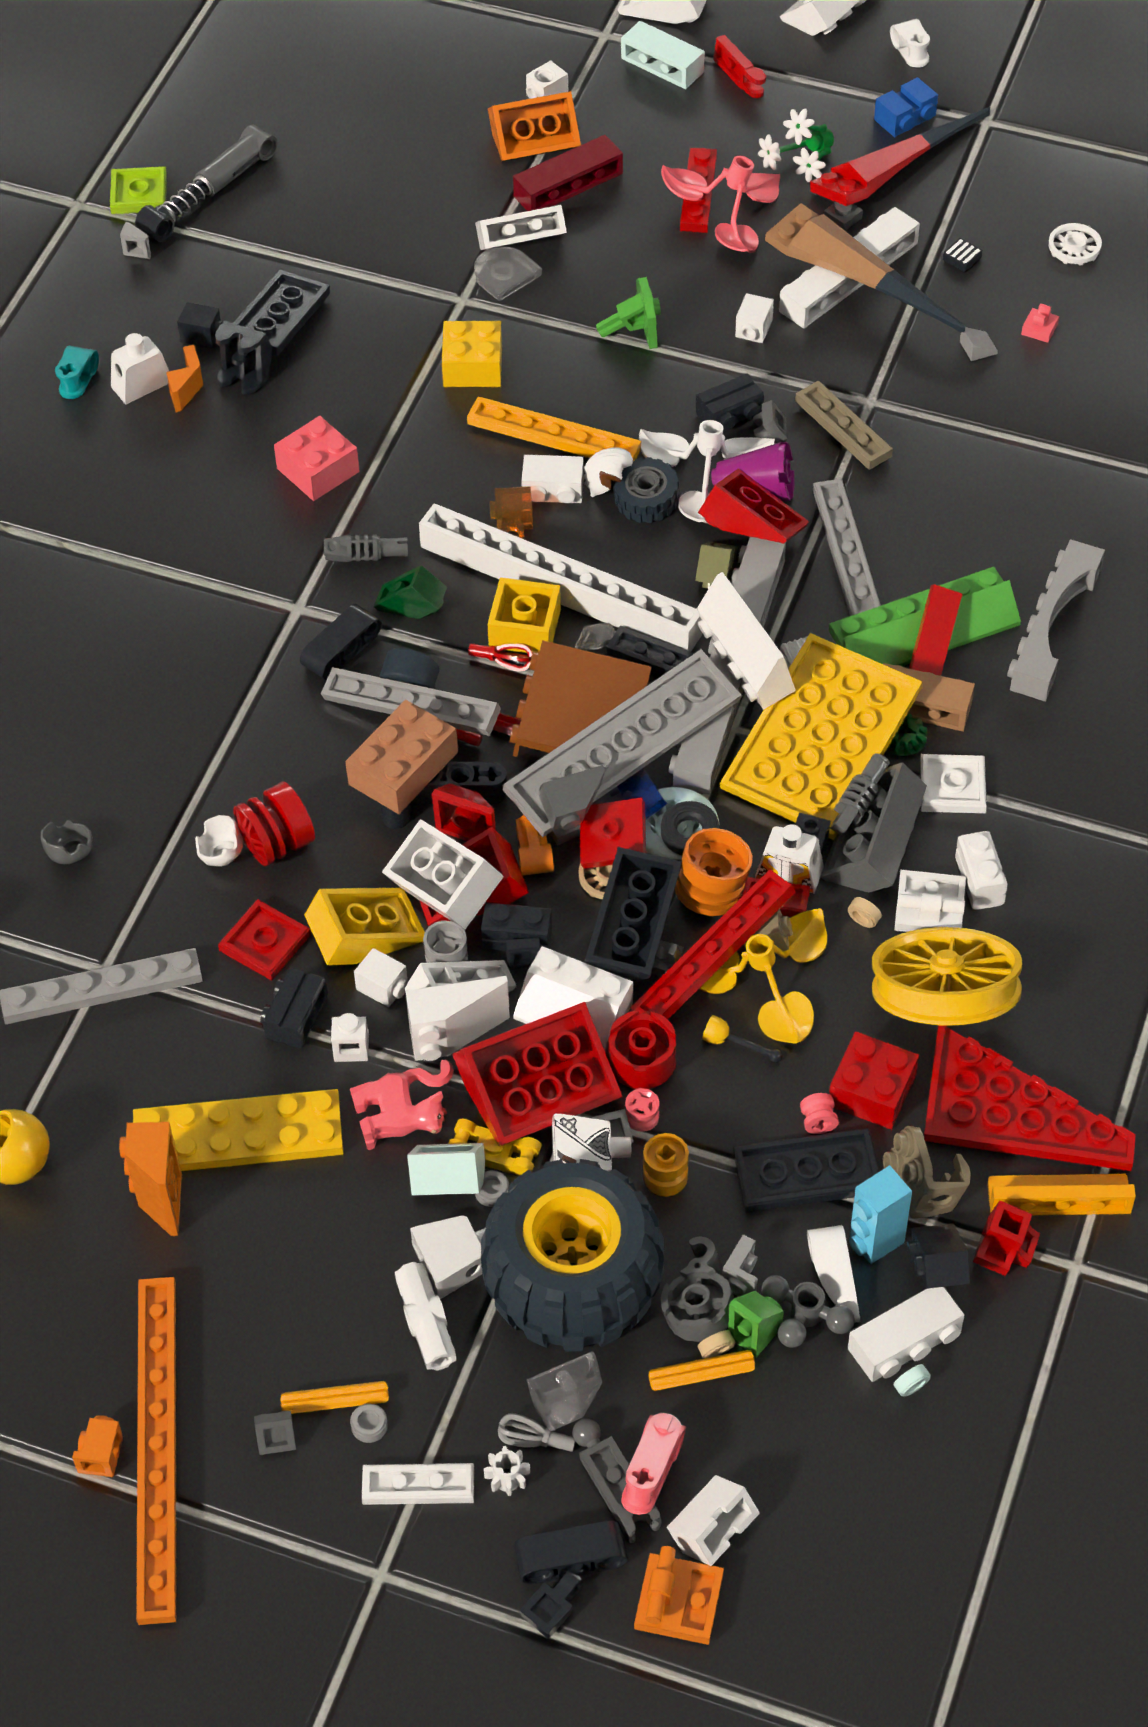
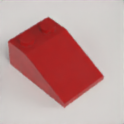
M739 468L715 484L698 511L709 525L722 531L783 544L803 530L809 523L803 516Z
M493 827L488 828L462 844L485 859L504 876L486 902L511 904L529 893L511 844ZM420 901L428 926L439 921H451ZM485 903L476 916L484 914Z

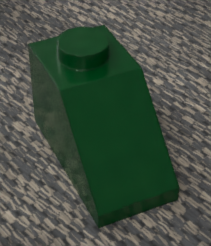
M420 565L383 584L374 608L378 611L420 619L430 613L435 614L441 609L447 586Z

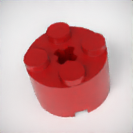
M631 1011L622 1015L613 1023L608 1039V1061L615 1078L623 1085L632 1088V1090L639 1088L651 1089L663 1084L670 1078L676 1067V1034L673 1025L668 1019L656 1012L650 1011V1014H639V1011Z

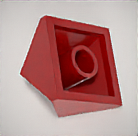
M451 783L434 789L432 801L435 827L440 832L469 841L490 827L496 830L494 808L480 793Z

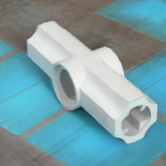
M407 1263L395 1272L396 1283L405 1304L403 1308L411 1335L413 1337L416 1336L427 1370L434 1369L438 1371L449 1367L452 1362L456 1361L455 1349L446 1328L445 1312L439 1296L434 1294L424 1263Z

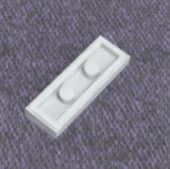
M474 1463L363 1465V1505L474 1503Z

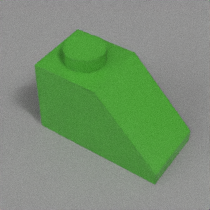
M756 1291L734 1298L730 1302L728 1330H730L736 1344L745 1350H751L753 1356L757 1358L778 1333V1328L783 1322L784 1311L778 1302L769 1296L763 1297Z

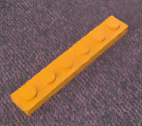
M479 396L467 415L468 425L591 458L595 453L603 449L619 447L630 452L633 461H635L641 451L642 441Z

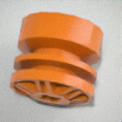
M718 828L702 829L691 835L683 851L682 865L675 887L678 899L686 908L701 915L720 916L724 915L742 897L745 882L752 866L753 855L748 844L740 836L728 830Z

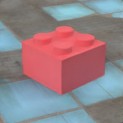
M318 416L274 444L277 469L313 501L360 472L357 447L321 416Z

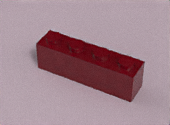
M604 134L514 175V197L527 211L554 206L623 174V152Z

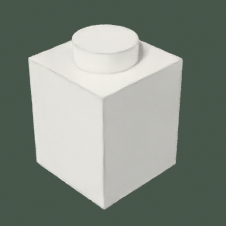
M374 948L354 970L356 990L387 1007H390L396 998L400 999L406 992L404 989L408 983L406 966Z

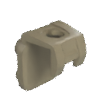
M906 1126L900 1133L895 1134L894 1148L884 1153L883 1167L885 1169L890 1165L912 1190L909 1209L910 1217L912 1219L926 1218L953 1211L970 1184L971 1173L967 1162L961 1154H956L953 1159L955 1171L952 1176L949 1173H944L941 1182H934L932 1163L921 1128ZM941 1195L946 1196V1199L942 1201L931 1200Z

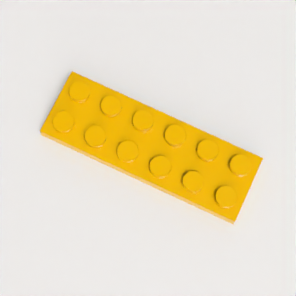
M338 1089L133 1109V1123L170 1122L181 1171L343 1155Z

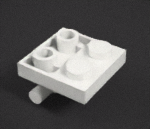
M900 870L894 930L909 932L934 927L962 928L966 876Z

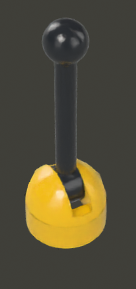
M715 1015L710 1017L702 1036V1040L712 1044H720L727 1039L769 1056L770 1060L775 1063L781 1061L783 1057L782 1052L778 1049L770 1050L731 1034L727 1022Z

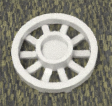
M1068 223L1052 231L1048 246L1052 256L1063 261L1064 264L1083 265V263L1096 259L1101 251L1102 240L1100 235L1091 227L1078 223ZM1067 232L1065 237L1060 235V233ZM1086 233L1090 235L1091 238L1087 239L1084 234ZM1057 238L1060 241H1062V243L1054 242V239ZM1096 242L1097 246H1090L1086 244Z

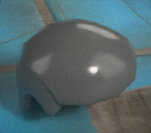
M69 819L66 820L64 825L59 827L55 826L53 822H49L41 830L43 849L48 857L58 864H73L81 861L88 856L93 847L91 831L85 825L73 823Z

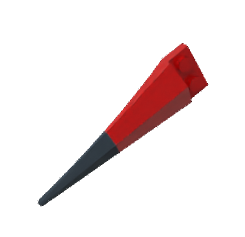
M990 107L832 167L831 172L824 173L820 178L810 181V191L845 206L864 200L924 152L954 133L989 116Z

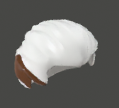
M619 447L607 448L595 453L588 460L586 466L583 467L585 472L583 478L586 480L585 485L590 489L591 497L610 490L611 480L621 482L622 470L625 467L632 466L633 463L630 452Z

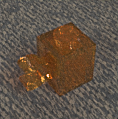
M531 486L495 488V501H490L491 519H497V529L507 533L516 531L519 538L522 539L524 538V529H533Z

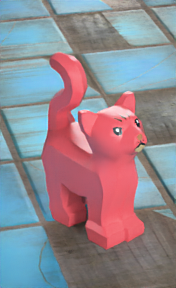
M446 1059L441 1060V1072L438 1075H433L422 1068H415L401 1073H387L377 1081L367 1082L350 1088L357 1114L365 1112L370 1105H379L381 1113L365 1117L359 1121L368 1150L375 1148L376 1141L382 1138L403 1137L418 1129L429 1131L433 1134L441 1131L444 1115L447 1114L446 1108H443L441 1104L443 1099L442 1091L435 1093L414 1106L411 1102L410 1084L416 1080L429 1087H441L447 1084L453 1077L454 1071L449 1061Z

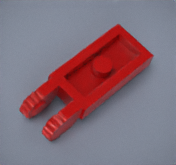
M725 35L717 37L713 60L751 98L762 97L764 89L761 85L766 82L764 71L754 67L752 62Z

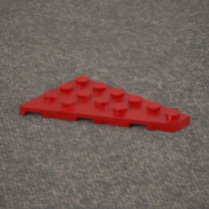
M938 1025L924 1131L925 1141L1132 1171L1136 1134L1122 1126L1113 1124L1109 1118L1102 1114L1098 1116L1078 1105L1079 1101L1056 1087L1048 1086L1038 1076L1033 1075L1031 1077L1014 1067L1011 1060L990 1048L981 1046L972 1037L965 1038L948 1028V1025Z

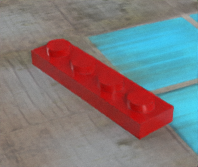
M690 148L687 170L700 174L706 180L707 187L714 181L717 149ZM713 190L708 194L703 193L702 199L698 201L683 199L680 231L708 233Z

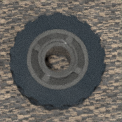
M652 457L635 459L632 466L625 467L622 470L621 482L614 481L613 483L616 507L629 520L633 519L639 523H653L652 521H660L664 517L671 515L672 511L678 506L680 492L677 472L671 468L669 463H665L661 459H652Z

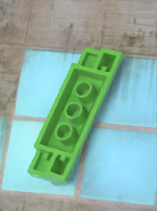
M995 567L939 585L963 593L948 650L1019 626L1021 623L1010 580L1003 581ZM930 589L829 623V633L837 645L878 663L899 666L908 665L911 662Z

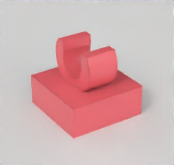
M1040 303L1039 310L1032 308L1022 326L1021 335L1048 343L1058 325L1059 316L1051 314L1050 306Z

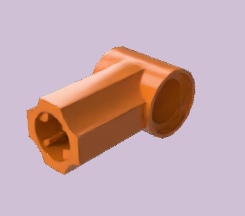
M522 815L516 819V833L519 842L518 858L522 876L554 872L551 844H547L546 836L542 837L528 819Z

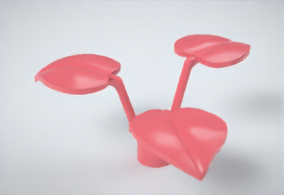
M735 156L730 168H724L722 173L707 187L706 180L694 171L662 166V177L669 190L678 197L691 201L701 200L703 193H710L726 177L727 185L731 189L737 190L731 224H718L715 229V236L720 243L730 249L741 252L746 251L748 253H754L757 250L759 240L755 231L747 225H737L736 223L742 192L747 193L752 200L757 202L772 203L776 201L779 195L780 174L752 173L754 169L753 161L745 156Z

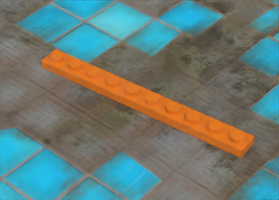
M174 1277L138 1279L136 1614L138 1625L176 1622V1282Z

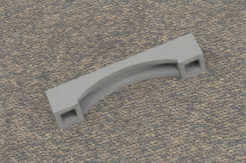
M1071 539L1065 551L1060 549L1055 563L1057 571H1051L1047 579V594L1041 593L1036 610L1039 612L1037 615L1032 614L1028 623L1027 632H1029L1028 637H1022L1019 643L1017 654L1020 656L1018 660L1012 659L1007 677L1012 678L1010 691L1046 702L1056 677L1059 660L1053 658L1048 640L1050 627L1061 609L1072 598L1086 589L1093 591L1102 569L1105 549Z

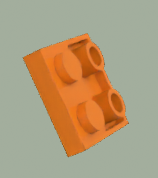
M662 1546L660 1555L653 1553L649 1555L634 1629L709 1645L724 1568L675 1558L676 1549L670 1546Z

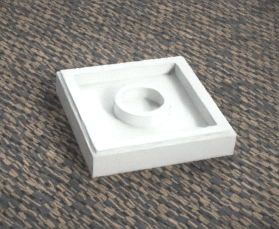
M921 754L920 779L927 785L922 799L921 812L986 813L985 756Z

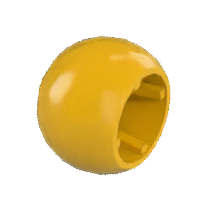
M6 1109L0 1111V1183L6 1185L21 1184L33 1178L44 1167L49 1153L50 1141L44 1125L34 1115L23 1110Z

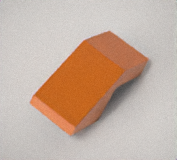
M194 345L183 347L186 368L166 372L175 412L182 411L203 386L200 362Z

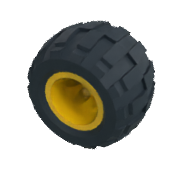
M562 1159L545 1162L543 1169L536 1172L527 1170L510 1184L508 1193L503 1192L494 1204L487 1218L486 1229L481 1239L482 1275L486 1290L491 1298L495 1300V1307L500 1315L516 1331L522 1329L527 1339L546 1348L550 1344L560 1345L564 1347L565 1351H583L584 1346L595 1343L603 1347L620 1338L623 1329L628 1328L631 1330L636 1326L651 1306V1297H655L658 1292L664 1271V1237L659 1229V1220L646 1196H643L641 1191H636L633 1182L616 1169L609 1172L602 1169L598 1162L580 1159L579 1163H563ZM566 1238H576L574 1241L567 1242L564 1240ZM591 1245L598 1246V1249L592 1251L589 1250L588 1247ZM552 1250L555 1254L547 1256L544 1251Z

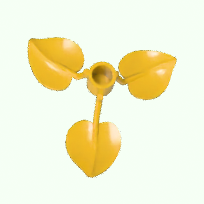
M821 908L802 912L789 918L793 931L792 936H788L789 950L783 951L778 948L767 935H753L746 942L747 952H742L741 962L736 951L699 989L711 994L725 993L733 989L737 983L736 973L742 972L749 961L752 968L766 972L776 999L775 1001L765 1003L759 1011L758 1023L762 1032L767 1037L776 1041L794 1044L804 1041L810 1034L814 1023L812 1004L805 995L796 991L781 997L771 967L776 960L775 953L782 958H787L790 955L794 961L801 963L815 960L823 954L827 946L828 937Z

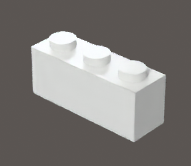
M561 205L475 222L480 250L567 233Z
M944 1287L925 1289L850 1332L848 1350L871 1382L882 1376L883 1378H889L900 1370L901 1365L912 1359L914 1361L921 1360L929 1354L931 1348L941 1342L948 1344L955 1340L961 1333L964 1313Z

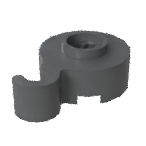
M699 1236L689 1241L695 1258L689 1262L686 1268L680 1271L681 1276L674 1279L670 1285L668 1283L664 1285L660 1297L662 1311L674 1334L686 1341L701 1342L713 1334L727 1330L729 1304L734 1299L728 1280L717 1274L721 1263L714 1243L706 1237Z

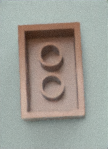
M405 699L345 761L348 784L390 810L400 814L458 753L456 728Z

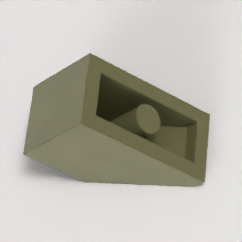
M715 542L702 544L695 581L703 582L702 587L709 589L716 576L721 572L730 581L738 546Z

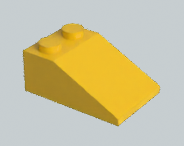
M402 888L319 889L304 914L327 965L358 964L363 961L373 948L388 954L423 942L425 933L405 890Z

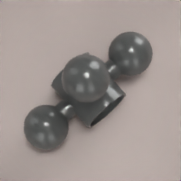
M772 1275L766 1278L762 1284L761 1292L763 1297L769 1296L777 1301L778 1304L784 1301L792 1304V1319L783 1321L778 1328V1338L786 1347L795 1348L800 1346L806 1339L805 1327L817 1325L822 1318L826 1320L828 1328L836 1334H845L854 1326L855 1317L848 1307L837 1305L829 1308L824 1305L825 1293L816 1283H800L793 1291L784 1277ZM812 1302L816 1306L807 1308L800 1303Z

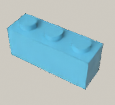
M890 1165L855 1188L849 1243L855 1253L859 1256L863 1255L870 1264L893 1251L905 1241L912 1190Z

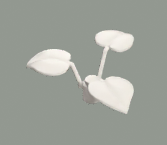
M706 420L700 424L699 433L694 434V439L690 445L683 437L671 433H655L640 429L639 440L642 441L641 452L645 458L661 459L663 462L669 463L671 467L676 466L680 459L686 460L696 445L700 453L706 456L702 492L688 491L681 495L678 503L679 510L684 516L696 522L704 523L707 522L698 511L710 494L708 493L711 457L716 455L721 449L723 458L728 459L773 445L775 441L774 438H731L725 440L722 424L714 420Z

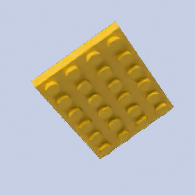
M810 633L788 669L796 691L763 710L722 778L720 787L722 790L795 823L800 812L830 820L831 827L838 815V812L833 809L852 778L858 774L861 775L872 755L875 753L884 755L923 687L922 681ZM830 829L829 838L834 840L837 833Z

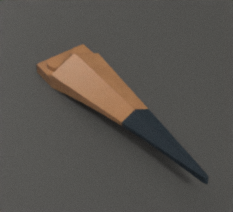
M802 203L766 233L765 241L786 256L851 278L894 297L959 332L965 331L966 327L964 324L824 214H816Z

